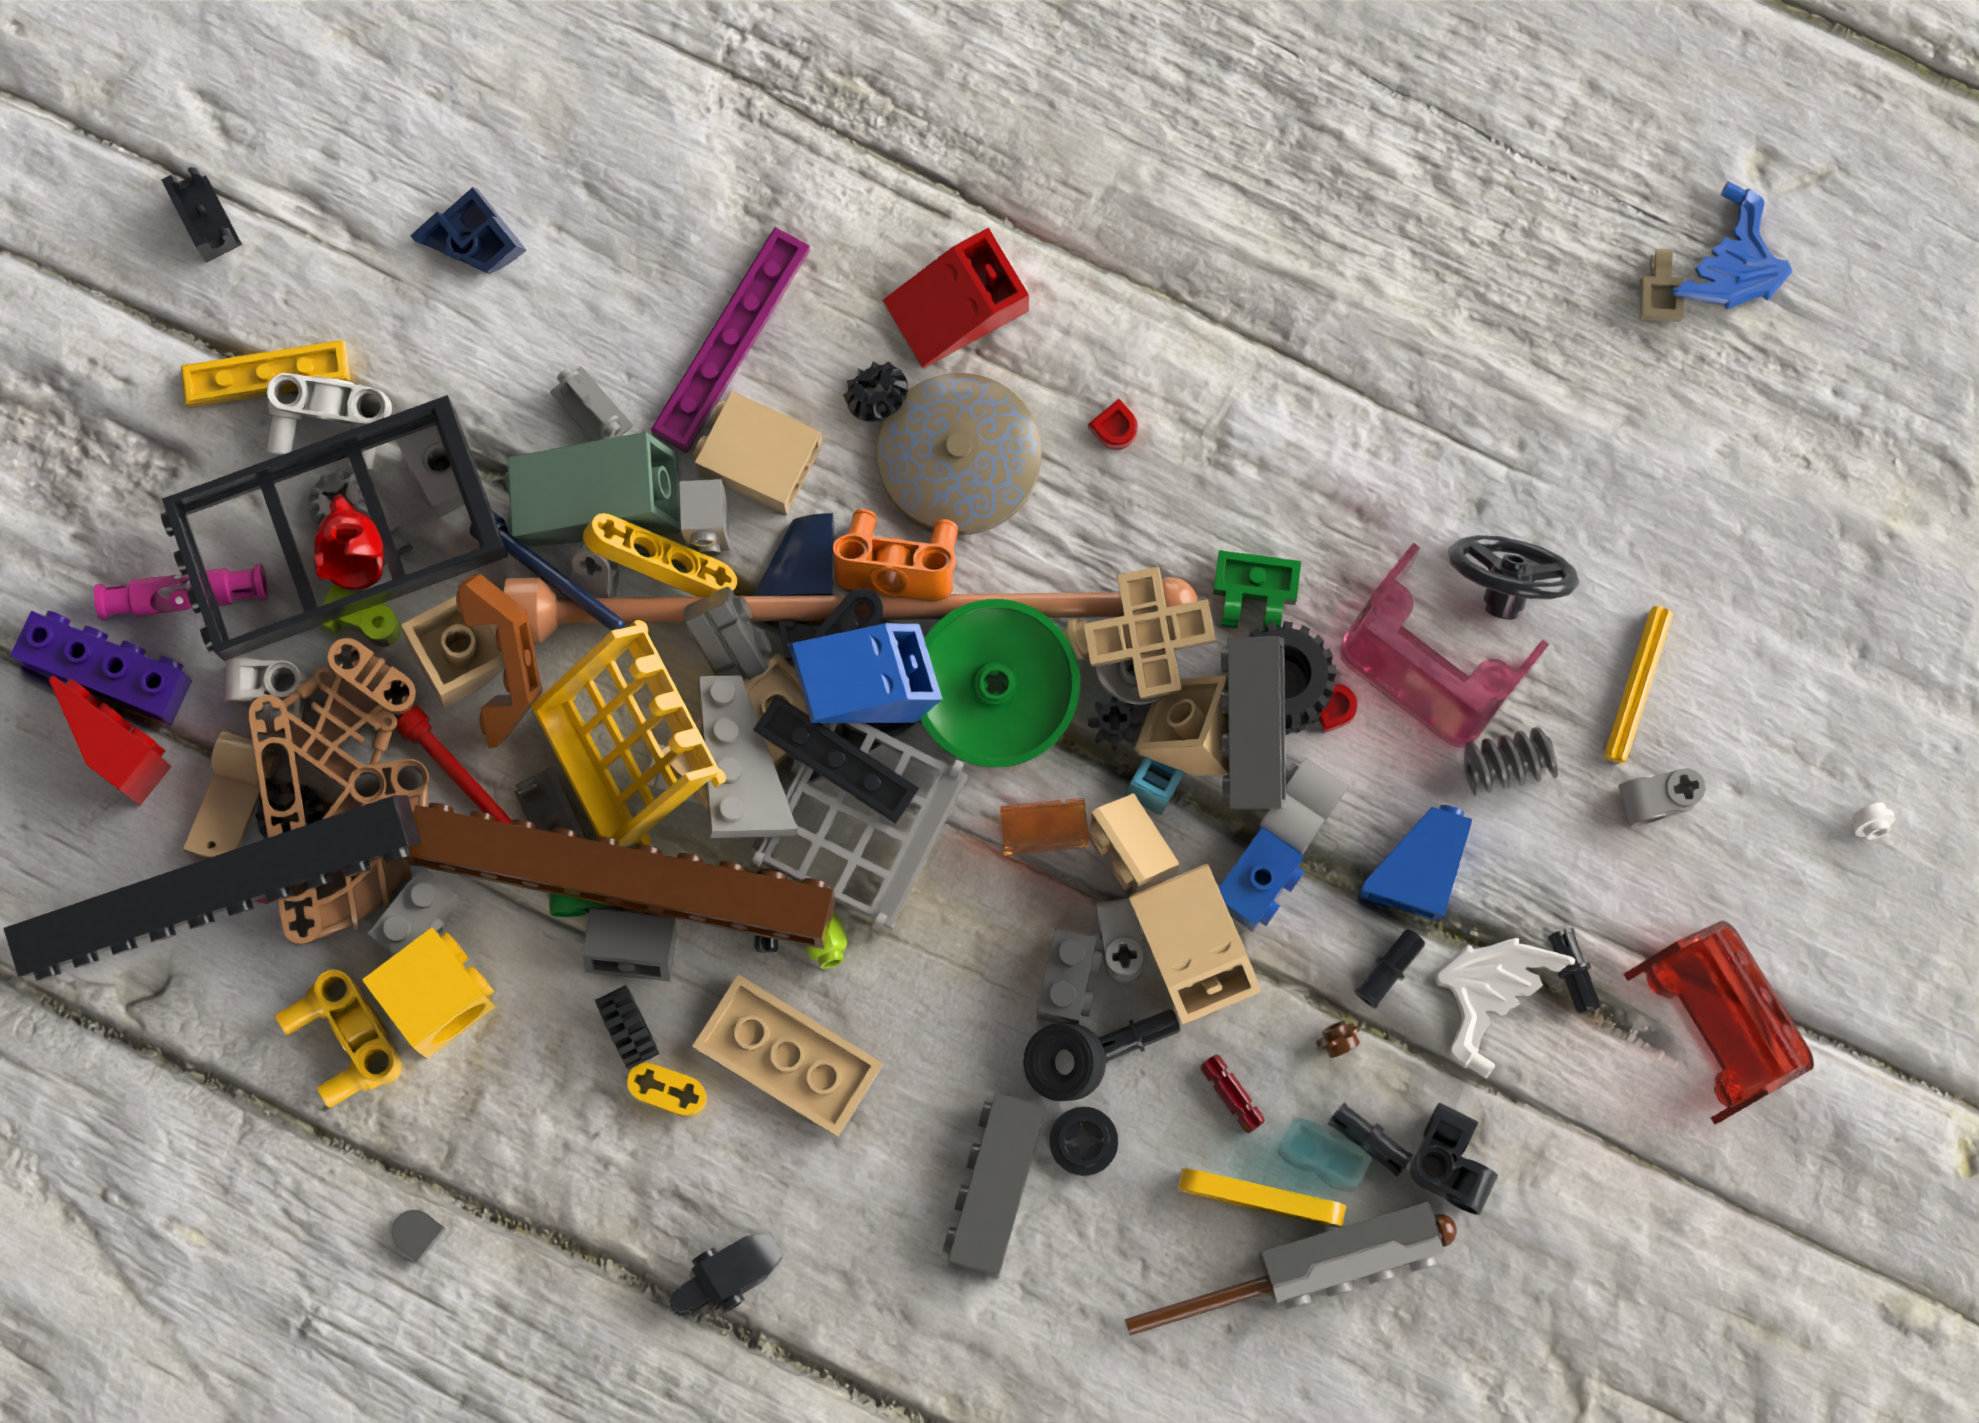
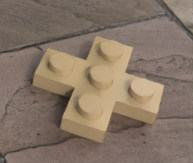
M1159 567L1118 574L1117 578L1124 616L1083 624L1091 666L1096 667L1133 659L1141 700L1183 692L1175 651L1216 643L1208 599L1167 607Z

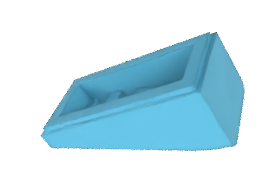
M1144 757L1125 796L1134 793L1143 807L1158 815H1162L1185 772ZM1149 767L1171 778L1170 782L1148 771Z

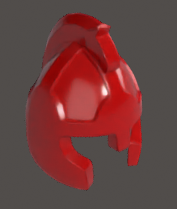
M341 494L334 496V501L329 504L331 513L322 521L314 538V566L319 579H329L333 584L342 589L361 590L377 583L383 573L384 555L381 536L374 522L367 515L355 511Z

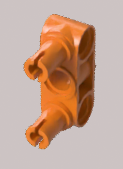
M868 509L855 510L848 534L839 537L833 544L834 580L840 587L848 590L868 589L889 597L900 596L930 601H939L951 594L953 591V573L956 565L953 552L958 534L956 523L947 519L936 521L930 544L899 538L873 536L877 523L875 513Z

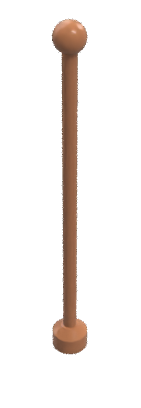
M1176 577L1162 578L1167 607L1198 601L1196 592L1186 581ZM506 578L504 593L528 611L534 645L543 644L559 627V623H599L568 598H559L558 594L541 578ZM1120 592L950 594L945 599L939 601L878 595L884 608L882 620L942 619L948 613L965 604L985 599H1005L1020 602L1037 609L1049 618L1124 616ZM847 595L743 597L747 601L752 613V618L749 621H824ZM703 597L596 599L620 616L624 623H632L636 620L643 622H683L685 608ZM861 603L855 608V615L861 619L867 618L871 613L870 606L865 603Z

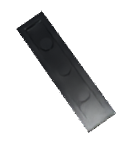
M778 695L775 696L753 729L755 733L895 825L919 791V787L823 724L811 723L809 715Z

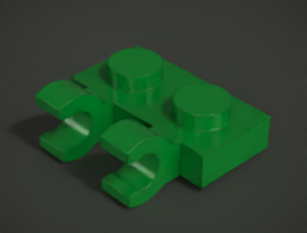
M1219 550L1213 594L1225 596L1221 626L1238 628L1242 598L1266 601L1263 630H1265L1266 624L1275 622L1276 627H1281L1283 605H1296L1302 561Z

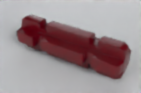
M1216 1054L1202 1063L1200 1067L1202 1073L1209 1082L1211 1080L1214 1082L1213 1088L1233 1115H1238L1237 1121L1243 1130L1251 1133L1259 1128L1265 1121L1264 1116L1257 1106L1252 1107L1250 1104L1252 1099L1234 1074L1227 1072L1228 1066L1221 1056Z

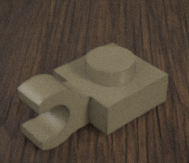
M1655 249V255H1651V276H1643L1640 280L1639 320L1681 322L1684 318V298L1671 294L1673 288H1678L1684 282V278L1672 277V249Z

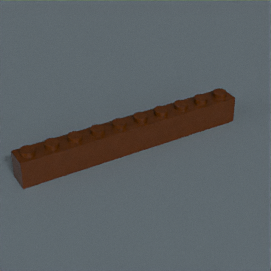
M432 802L429 803L428 807L415 805L413 815L422 845L409 849L411 856L405 858L409 865L825 949L836 899L834 890L828 888V884L812 878H804L802 883L786 880V875L773 870H762L761 874L746 872L743 866L727 861L719 862V866L702 863V858L688 853H678L677 857L662 855L661 850L649 845L638 844L635 849L619 846L620 843L617 840L604 836H595L594 841L578 838L576 832L564 828H553L552 832L538 830L535 824L525 820L513 819L511 824L495 821L494 816L480 811H471L470 815L454 813L452 807L441 803Z

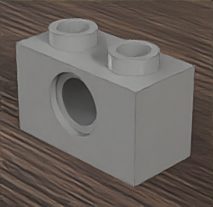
M436 425L396 439L399 448L439 518L465 505L451 465L442 472L433 470V465L438 459L448 458ZM478 470L480 479L482 480L483 477H482L481 473H480L479 470Z

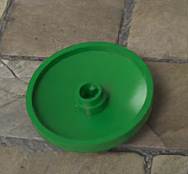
M985 599L975 601L948 613L935 624L924 638L942 700L919 720L933 741L951 756L981 767L1002 768L1015 766L1034 759L1047 751L1068 728L1075 714L1080 694L1078 662L1065 634L1042 612L1012 600Z

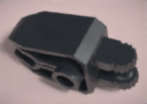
M762 1233L745 1236L719 1252H716L713 1247L692 1260L694 1267L690 1272L691 1280L681 1285L680 1289L676 1288V1291H673V1295L670 1297L672 1299L669 1301L671 1303L669 1305L671 1312H674V1315H678V1317L683 1316L684 1318L686 1315L689 1316L690 1312L694 1313L708 1305L711 1312L720 1309L724 1314L743 1303L745 1298L742 1294L765 1281L782 1260L784 1254L772 1234Z

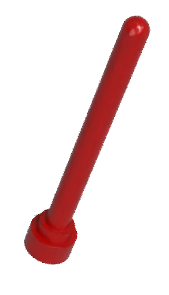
M419 706L411 708L397 720L396 732L405 741L410 740L413 744L419 743L481 812L494 816L495 821L511 824L512 819L431 732L433 727L429 724L430 718Z

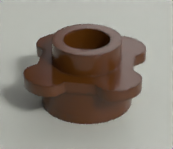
M1339 1021L1325 1028L1322 1031L1324 1037L1317 1040L1316 1044L1318 1047L1321 1046L1322 1050H1326L1329 1058L1338 1057L1360 1044L1356 1035L1360 1029L1354 1023L1346 1025L1345 1021Z

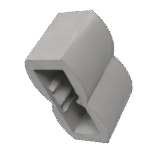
M1307 757L1300 766L1292 763L1286 771V809H1260L1256 818L1262 822L1257 832L1263 827L1303 855L1346 792L1348 785Z

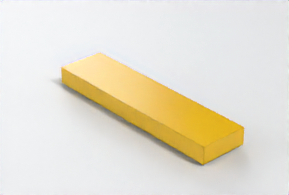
M343 340L181 365L185 404L188 408L267 396L269 382L274 376L281 373L309 377L320 376L350 382L346 344ZM288 382L281 387L279 394L298 391V387L294 382Z

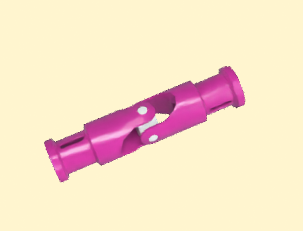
M262 563L255 564L253 569L229 571L228 568L206 570L218 606L232 605L233 600L256 597L260 601L268 599V582ZM182 574L134 579L127 585L111 587L96 584L94 586L96 613L101 621H107L110 616L133 613L136 617L187 610L192 608L187 595V590L192 589L189 576ZM164 587H170L171 594L169 600L161 597L157 591Z

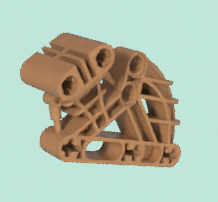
M342 638L333 643L328 651L329 668H318L314 675L296 687L297 691L281 700L273 695H263L254 700L249 708V722L268 838L283 833L282 824L279 823L273 826L272 818L286 819L298 814L299 822L290 821L291 830L306 825L295 754L345 789L323 819L393 795H407L412 812L415 805L428 807L427 785L429 774L427 768L421 762L415 759H403L379 763L382 752L387 750L392 731L397 726L396 717H401L414 705L415 686L406 675L393 666L391 668L387 666L384 659L376 658L374 652L352 638ZM343 652H351L352 658L355 656L359 658V660L353 662L352 669H343L342 663L339 666L335 663V661L341 660ZM397 686L400 687L401 693L404 690L407 692L408 695L402 698V704L393 705L392 699L389 701L385 699L384 696L390 694L391 687ZM317 690H320L328 696L324 709L314 702L311 705V709L320 715L314 730L288 712L287 707L300 698L306 699ZM271 704L274 711H281V716L274 718L275 732L278 734L285 731L286 737H270L259 742V734L268 735L264 720L256 719L257 714L263 713L264 705ZM366 725H369L377 732L372 745L374 752L370 764L364 766L339 747L350 738L362 745L366 739L357 732ZM273 745L284 747L289 754L295 802L286 811L274 810L270 806L262 756L264 751ZM413 767L420 772L422 783L417 789L405 790L401 788L398 784L397 776L402 769ZM364 774L375 776L380 783L378 792L371 797L359 795L355 790V782L358 777ZM384 857L371 861V870L361 873L353 881L351 876L346 877L345 874L346 886L321 900H318L316 888L307 890L305 884L291 888L293 896L278 901L282 929L285 936L297 944H307L315 939L342 931L353 925L354 931L359 930L358 922L372 913L382 903L384 908L389 907L388 897L405 876L406 882L412 879L411 865L408 864L406 859L388 864L385 863ZM311 897L312 907L303 906L306 919H313L315 924L314 927L308 929V936L300 937L298 931L290 930V923L297 920L296 909L294 907L286 911L285 902H301Z

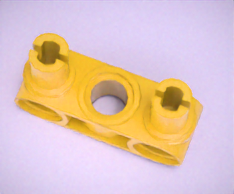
M340 970L323 972L316 982L310 985L311 988L306 990V996L274 1014L280 1027L288 1036L320 1016L322 1019L328 1018L336 1038L351 1057L352 1061L348 1063L349 1068L317 1086L320 1096L329 1108L334 1107L361 1089L366 1092L380 1085L393 1083L402 1071L401 1058L389 1039L387 1030L380 1017L365 998L358 984ZM336 982H345L347 988L344 997L336 1002L329 1001L328 990L330 986ZM386 1053L389 1058L387 1069L380 1074H372L370 1070L372 1058L377 1054Z

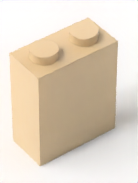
M731 391L727 401L721 400L714 410L711 423L714 426L708 438L702 436L695 447L693 459H696L695 465L698 474L709 480L722 479L723 486L787 515L823 445L821 431Z

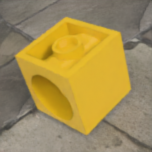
M433 927L362 979L412 1048L427 1059L496 1007L489 998L495 991L473 965L468 969L463 963L470 958L458 942L448 932L441 936Z

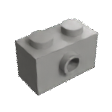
M421 867L367 934L395 955L431 927L441 935L446 927L445 922L463 900L451 888Z

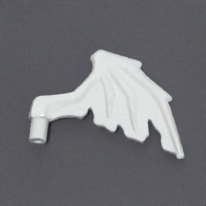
M1519 938L1478 949H1473L1471 945L1463 948L1435 972L1437 985L1449 988L1453 992L1462 1015L1459 1029L1449 1049L1451 1058L1463 1068L1469 1067L1486 1079L1495 1067L1494 1063L1478 1053L1481 1037L1491 1025L1490 1017L1486 1012H1496L1500 1016L1507 1015L1510 1009L1520 1005L1516 996H1532L1543 986L1540 976L1527 971L1526 968L1546 967L1551 971L1560 972L1566 966L1574 965L1575 959L1556 952L1519 944Z

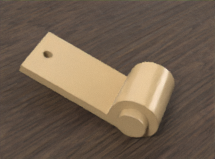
M226 730L221 732L213 748L211 769L214 774L183 848L186 853L206 859L240 848L261 796L252 738ZM274 745L268 747L262 756L266 781L267 778L272 779L279 765V755L275 754Z

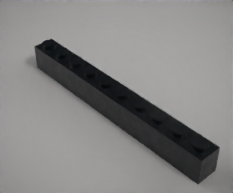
M393 795L4 927L3 929L18 977L34 975L36 981H41L62 974L60 966L73 962L74 968H79L100 961L98 953L110 949L113 955L137 949L136 941L149 936L151 942L177 935L175 927L188 923L190 929H195L214 923L213 915L226 910L229 916L253 910L252 902L266 897L268 903H273L293 896L291 888L305 884L307 890H311L332 883L330 875L345 871L346 877L371 870L369 863L371 861L384 857L385 863L388 864L411 856L409 849L422 845V841L408 796Z

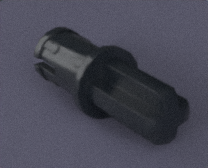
M1566 928L1563 930L1564 934L1561 935V932L1557 931L1549 935L1548 940L1551 942L1554 952L1575 959L1574 965L1566 966L1558 973L1560 979L1565 980L1576 1012L1578 1014H1587L1598 1009L1600 1001L1588 972L1591 968L1590 962L1584 961L1575 937L1574 928Z
M1405 930L1383 958L1378 956L1375 960L1377 966L1360 987L1354 991L1355 994L1367 1005L1376 1009L1379 1002L1397 980L1402 981L1405 978L1403 972L1424 948L1425 941L1414 931Z
M1168 1009L1136 1023L1133 1022V1019L1129 1020L1130 1025L1098 1037L1104 1048L1106 1063H1108L1110 1060L1137 1049L1144 1052L1145 1046L1177 1034L1181 1029L1175 1012L1172 1009Z

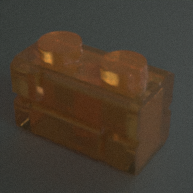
M1085 798L1067 799L1065 803L1056 800L1000 806L1004 856L1088 848L1089 836Z

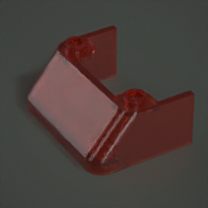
M1719 921L1674 942L1623 974L1627 981H1630L1646 973L1648 985L1657 995H1662L1668 999L1678 996L1723 1069L1715 1076L1714 1092L1720 1103L1727 1107L1710 1117L1714 1125L1809 1072L1814 1067L1813 1055L1743 939L1737 930L1726 921Z

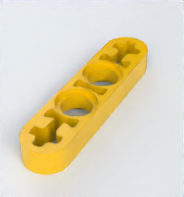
M606 513L598 514L583 532V540L586 546L595 554L697 597H708L710 594L726 586L730 587L732 591L736 588L737 577L727 564ZM634 544H640L645 547L650 554V558L640 555L635 550ZM671 559L681 562L686 567L687 573H681L676 570L671 563Z
M1181 1168L1177 1186L1178 1191L1186 1194L1336 1228L1343 1227L1347 1207L1344 1204L1188 1168Z

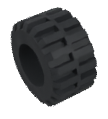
M1284 621L1283 627H1276L1275 622L1266 624L1265 630L1260 631L1256 628L1250 632L1249 637L1280 636L1284 638V659L1295 663L1305 675L1307 683L1304 691L1297 696L1285 698V735H1289L1291 729L1296 728L1298 733L1305 730L1308 723L1312 722L1314 724L1321 716L1323 710H1326L1335 687L1336 665H1332L1333 654L1330 648L1326 650L1323 648L1324 640L1319 635L1313 638L1309 635L1310 628L1302 625L1300 630L1293 629V622Z

